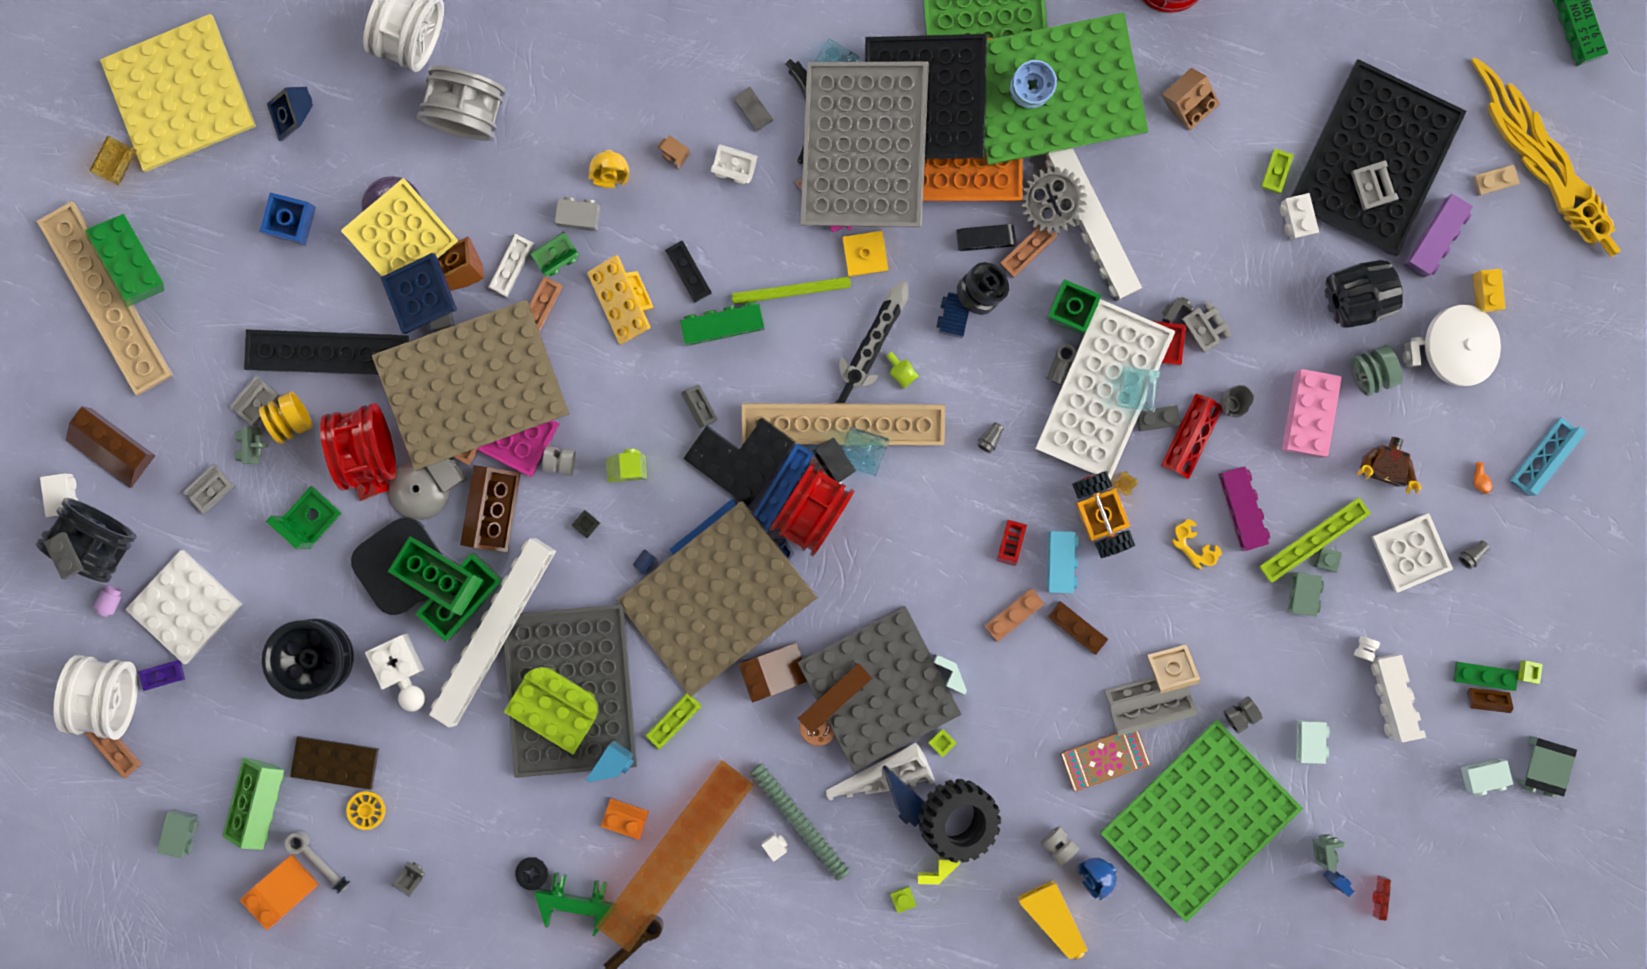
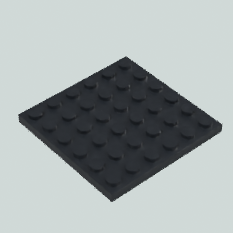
M987 34L865 37V62L929 63L925 160L985 159Z

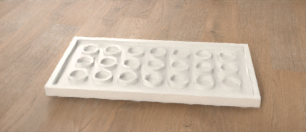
M1100 299L1035 449L1093 474L1107 471L1111 480L1175 331Z

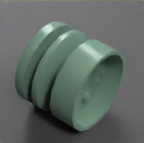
M1384 345L1373 349L1371 355L1365 352L1361 356L1356 355L1351 358V369L1359 390L1366 397L1373 395L1374 392H1381L1382 387L1390 389L1402 384L1401 366L1390 346Z

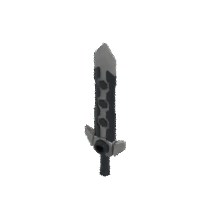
M903 281L889 290L850 366H848L844 357L841 358L839 362L840 373L847 383L835 403H845L854 386L865 387L876 381L878 375L866 376V374L872 367L881 350V346L909 298L907 281Z

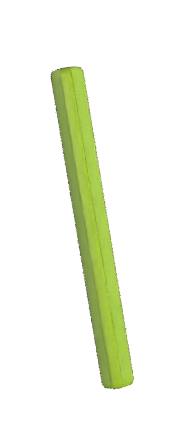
M841 277L732 293L731 297L733 304L846 289L851 287L850 277Z

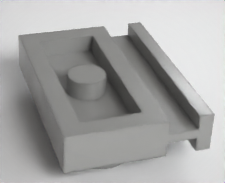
M255 376L231 404L230 408L251 426H255L261 419L259 407L263 405L268 406L270 401L275 402L280 395L258 376Z
M213 464L183 493L189 497L203 514H206L235 485Z

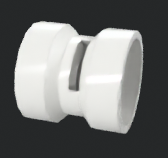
M1360 636L1358 641L1359 647L1355 649L1354 656L1374 662V653L1379 648L1380 642Z

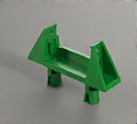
M555 872L552 889L550 891L538 889L535 892L536 901L545 927L548 928L554 908L564 912L595 916L592 936H595L618 906V903L604 900L607 882L604 881L599 890V880H594L592 898L565 894L564 886L567 874L562 875L559 883V872Z

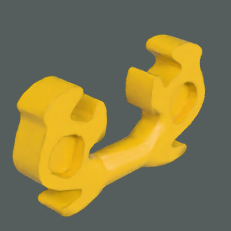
M1186 519L1183 523L1177 525L1174 529L1177 541L1171 539V543L1191 560L1195 568L1202 569L1199 563L1206 566L1215 565L1219 556L1222 555L1220 547L1214 545V551L1209 550L1210 545H1205L1201 549L1202 555H1197L1186 544V538L1192 539L1197 535V532H1192L1190 526H1197V524L1193 520Z

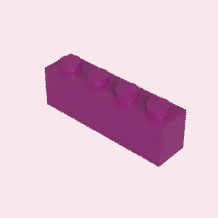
M1243 466L1219 473L1218 476L1241 551L1269 545L1270 533L1267 528H1264L1262 521L1264 520V514L1262 509L1258 508L1256 502L1258 494L1252 488L1250 470Z

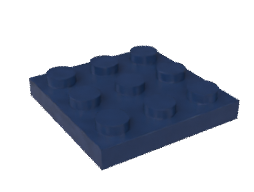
M430 253L380 277L402 334L412 332L457 310L435 253Z

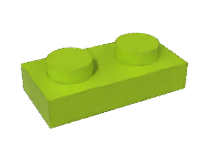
M1276 148L1273 149L1260 188L1280 194L1294 155Z

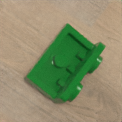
M564 231L530 253L545 277L557 274L560 271L559 268L565 264L570 265L577 260L576 257L579 256L578 251Z

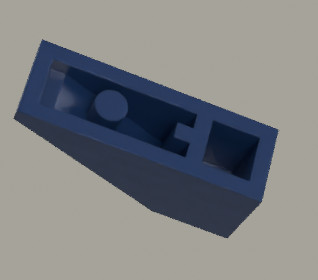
M884 765L882 768L895 807L900 812L898 817L905 824L910 822L916 827L920 822L918 816L919 812L923 811L921 805L924 800L892 770Z

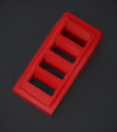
M1007 520L996 561L1016 566L1027 528L1026 524ZM1012 528L1015 530L1021 531V533H1014L1009 531V529ZM1007 536L1017 538L1019 540L1018 542L1007 539ZM1005 544L1016 547V550L1005 547ZM1003 552L1012 554L1014 557L1004 555Z

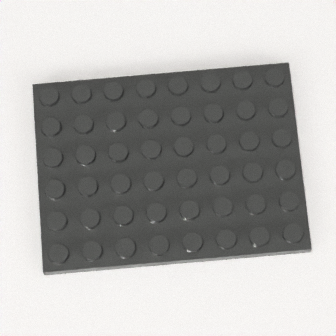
M623 604L521 613L504 642L508 703L529 671L538 667H550L586 691H590L597 701L598 715L574 755L510 716L514 777L592 771L613 741L634 754L631 758L634 762L630 768L637 767Z

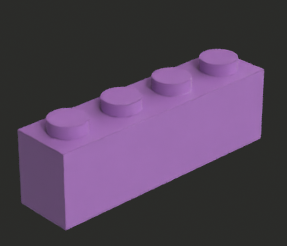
M1454 194L1446 197L1404 265L1424 278L1431 274L1434 275L1440 267L1438 262L1451 249L1448 246L1452 240L1455 241L1460 235V227L1470 219L1472 215L1470 211L1473 206Z

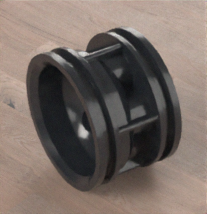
M64 498L61 502L63 507H58L56 510L59 515L58 519L49 531H43L41 534L42 538L36 542L37 548L52 559L44 542L61 532L67 533L84 570L77 574L98 582H109L112 578L111 574L115 573L122 557L130 549V542H134L137 538L136 534L126 525L101 510L75 499Z
M324 619L299 620L280 626L270 635L262 652V669L270 686L281 695L297 700L314 698L336 690L347 680L354 663V650L348 635L338 625ZM312 631L320 635L321 642L319 645H313L310 642L309 636ZM295 641L299 644L300 652L297 655H291L288 652L287 646L289 642ZM328 649L333 650V663L326 660L325 653ZM311 655H314V658L312 659V661H309L308 658H309ZM295 664L300 665L303 669V673L298 679H294L290 675V669ZM317 669H321L325 674L321 684L316 683L313 678L314 672Z

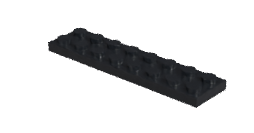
M246 329L244 370L379 375L372 355L409 342V336Z

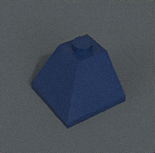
M285 87L267 103L279 141H283L297 130L313 106L312 98L307 87Z

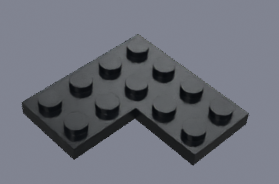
M764 417L759 421L740 449L707 425L683 459L735 498L743 501L746 506H749L796 441Z

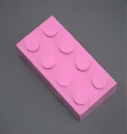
M1304 369L1295 371L1281 451L1319 458L1328 457L1342 376Z

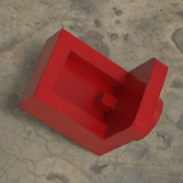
M386 479L383 482L374 480L359 484L355 490L359 500L365 501L375 495L389 491V486Z

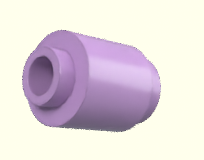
M106 585L104 589H101L94 608L97 609L96 613L108 617L109 614L114 615L122 597L120 595L122 591L110 585Z

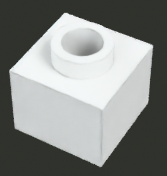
M774 833L762 842V847L773 862L787 852L786 846L788 844L782 835L778 836Z

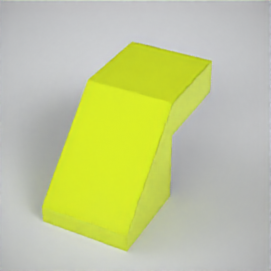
M938 856V872H917L918 884L939 885L960 864V860L955 863Z

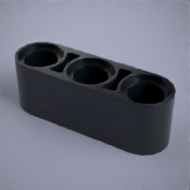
M1014 224L970 227L956 230L958 251L1016 246Z

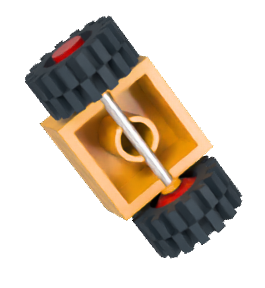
M1107 471L1088 476L1072 484L1078 499L1092 495L1075 502V506L1089 541L1107 536V538L1095 542L1101 559L1136 546L1130 530L1115 534L1117 531L1130 527L1116 488L1100 493V491L1112 487Z

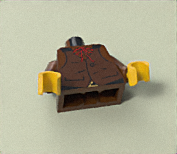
M1391 437L1389 446L1380 445L1372 448L1362 457L1361 469L1357 472V475L1360 476L1363 473L1366 476L1365 480L1370 477L1397 487H1404L1407 484L1408 486L1405 490L1407 494L1413 489L1415 495H1417L1421 490V485L1416 479L1410 454L1400 451L1403 439Z

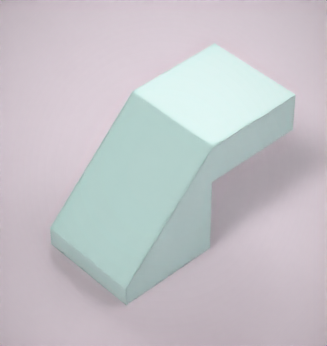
M936 654L934 663L951 670L946 686L966 694L967 690L957 664Z

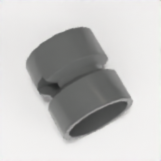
M1249 696L1239 701L1237 707L1232 705L1223 711L1226 719L1238 734L1247 729L1249 723L1255 724L1263 719L1258 707Z

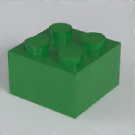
M1064 279L1059 286L1046 320L1083 335L1087 331L1102 295Z

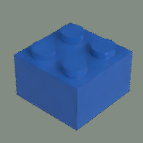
M270 192L260 232L270 237L306 246L316 207L310 202Z

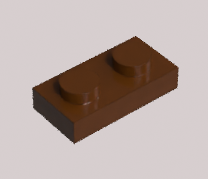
M1469 688L1467 692L1470 709L1512 713L1514 709L1510 692Z

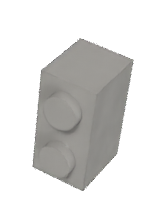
M573 197L558 199L555 224L559 227L598 231L601 208L599 204H596V201L584 199V202L576 201V198Z

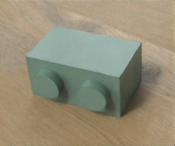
M1293 572L1287 612L1317 617V613L1321 609L1319 597L1324 589L1322 576Z
M178 810L166 812L157 853L178 858L187 856L193 848V841L191 840L193 833L196 832L198 827L197 815Z

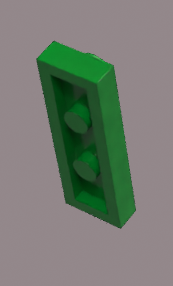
M1456 661L1453 681L1516 691L1519 671Z

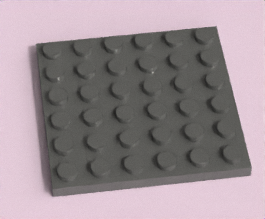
M906 606L797 662L816 700L857 663L872 677L864 687L827 719L853 772L962 715Z

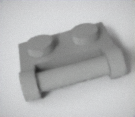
M1386 161L1351 172L1363 211L1399 199L1397 193L1394 192L1386 168L1388 167ZM1375 171H1379L1387 195L1385 197L1382 195Z

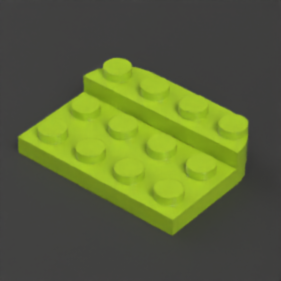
M538 667L529 671L524 676L522 683L507 705L504 713L574 755L598 715V704L595 696L590 691H586L550 667Z

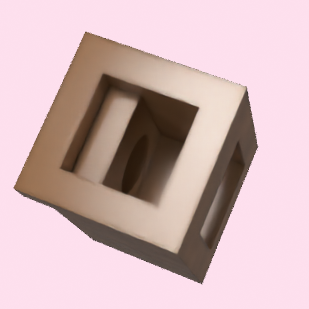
M670 135L667 139H662L658 145V149L663 153L662 157L670 163L674 161L677 169L681 168L691 154L689 148Z

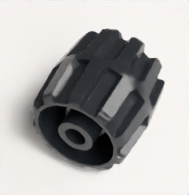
M1377 260L1355 264L1333 272L1325 281L1327 286L1325 298L1329 300L1328 310L1333 312L1335 323H1340L1342 328L1367 325L1399 313V309L1403 305V289L1399 275L1388 261Z

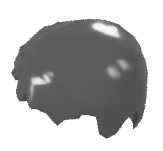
M1245 385L1233 386L1227 389L1221 397L1222 411L1226 416L1241 417L1248 412L1249 407L1254 401V395Z

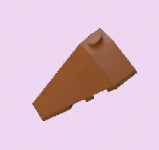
M468 236L455 243L447 250V253L438 259L450 291L468 287L484 279L483 264Z

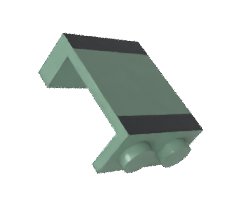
M1530 736L1528 744L1534 745L1525 780L1518 779L1517 783L1524 785L1523 789L1535 793L1537 789L1544 791L1543 795L1555 799L1556 795L1564 797L1577 749Z

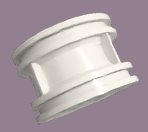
M374 0L365 24L363 38L365 51L372 55L375 54L379 58L386 57L396 61L400 66L409 68L411 71H420L431 56L440 34L444 16L443 0Z

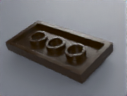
M297 736L290 777L371 790L374 783L379 748Z

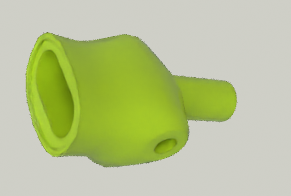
M893 352L886 356L893 365L890 371L891 376L903 389L919 377L907 359L899 361Z

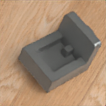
M1177 297L1173 300L1172 304L1168 303L1162 311V314H1164L1162 321L1171 323L1180 308L1187 313H1191L1195 307L1191 305L1192 302L1184 297Z
M407 862L392 887L410 897L424 877L425 872L422 871L423 868L415 862L412 864Z

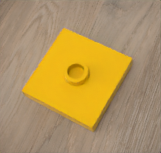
M882 231L842 237L848 277L888 271Z

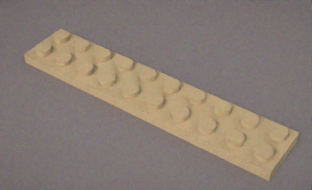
M71 201L37 220L38 225L134 394L139 396L172 377L171 370L134 305L125 307L87 240L85 230L89 226L76 203Z
M742 403V444H744L763 417L795 440L794 444L821 445L833 437L839 445H944L945 404Z

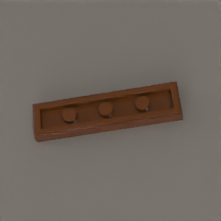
M857 663L798 717V720L812 734L864 687L872 677Z

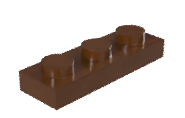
M1061 601L1058 602L1047 616L1095 655L1108 641L1107 637Z

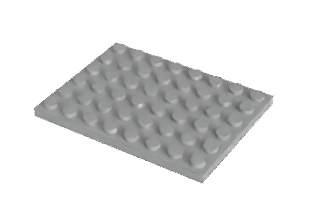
M807 62L801 204L802 226L922 228L928 62Z

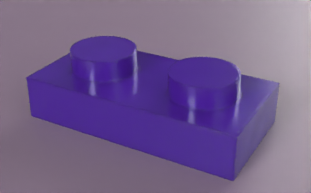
M180 660L138 671L143 691L185 680Z

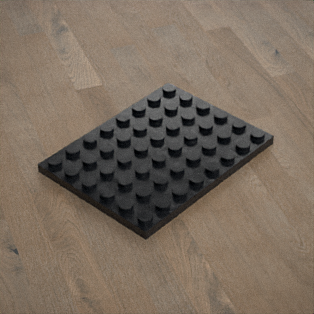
M1357 59L1291 197L1309 193L1317 219L1385 252L1398 256L1467 111ZM1386 161L1388 165L1386 168L1394 192L1397 193L1399 199L1363 211L1351 172ZM1375 171L1382 195L1385 197L1387 195L1379 171Z

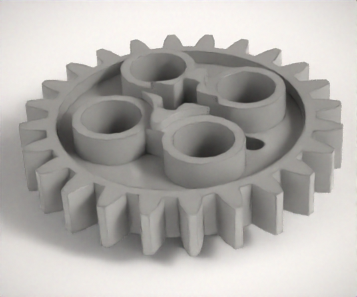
M1048 167L1047 173L1040 170V177L1033 174L1035 181L1031 182L1028 180L1027 183L1030 187L1023 188L1027 195L1022 196L1026 203H1023L1021 207L1027 208L1023 213L1025 216L1030 215L1027 221L1030 223L1035 221L1033 224L1034 228L1040 226V231L1042 232L1047 228L1050 234H1052L1054 228L1058 234L1061 232V227L1068 231V224L1075 227L1073 220L1081 221L1078 214L1085 213L1081 206L1087 205V202L1082 201V198L1087 197V194L1081 193L1085 186H1078L1081 179L1076 178L1073 180L1075 177L1073 172L1068 175V170L1064 169L1061 173L1059 167H1056L1055 172L1050 167ZM1058 182H1063V190L1060 192H1056V184ZM1047 184L1050 185L1052 195L1058 198L1057 200H1055V202L1059 210L1061 211V217L1058 216L1056 206L1050 203L1051 201H1053V198L1046 187ZM1044 190V191H1045V197H1044V199L1038 201V200H1037V194H1038V192ZM1070 200L1072 203L1071 208L1065 211L1063 204L1065 201ZM1048 209L1053 210V216L1050 219H1046L1044 216Z

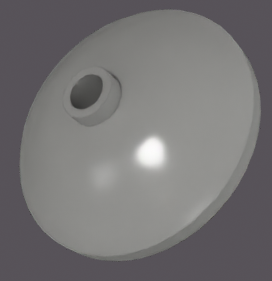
M411 460L396 469V476L389 483V496L395 509L405 517L417 520L428 519L437 515L445 507L450 495V490L445 493L442 491L427 467L415 471ZM415 485L419 486V491L417 493L413 491V487Z

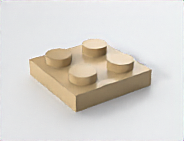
M1187 644L1147 655L1160 694L1200 683V677Z

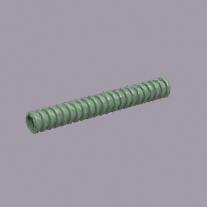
M763 763L756 766L749 774L750 777H754V782L757 781V785L762 787L761 790L766 792V796L770 797V801H774V806H778V811L783 812L782 816L787 817L786 820L791 822L790 825L795 827L794 830L799 832V836L802 835V840H806V845L811 846L810 850L815 851V856H819V861H823L822 864L827 866V870L831 871V875L835 876V880H841L849 873L850 868L845 866L846 863L841 861V857H837L838 853L833 852L834 849L829 847V842L826 843V839L821 837V833L817 832V828L813 827V823H809V818L804 817L805 813L800 812L801 808H797V804L792 802L793 799L788 797L789 794L784 792L785 789H781V784L776 783L777 779L772 778L773 774L768 773V768L765 769Z

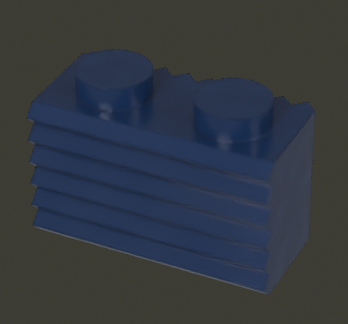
M948 292L947 297L943 296L940 308H943L944 311L943 316H938L936 328H940L939 334L963 338L969 310L961 304L956 293Z

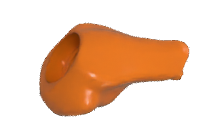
M1477 461L1473 485L1481 493L1488 494L1491 492L1493 484L1490 477L1484 472V462Z

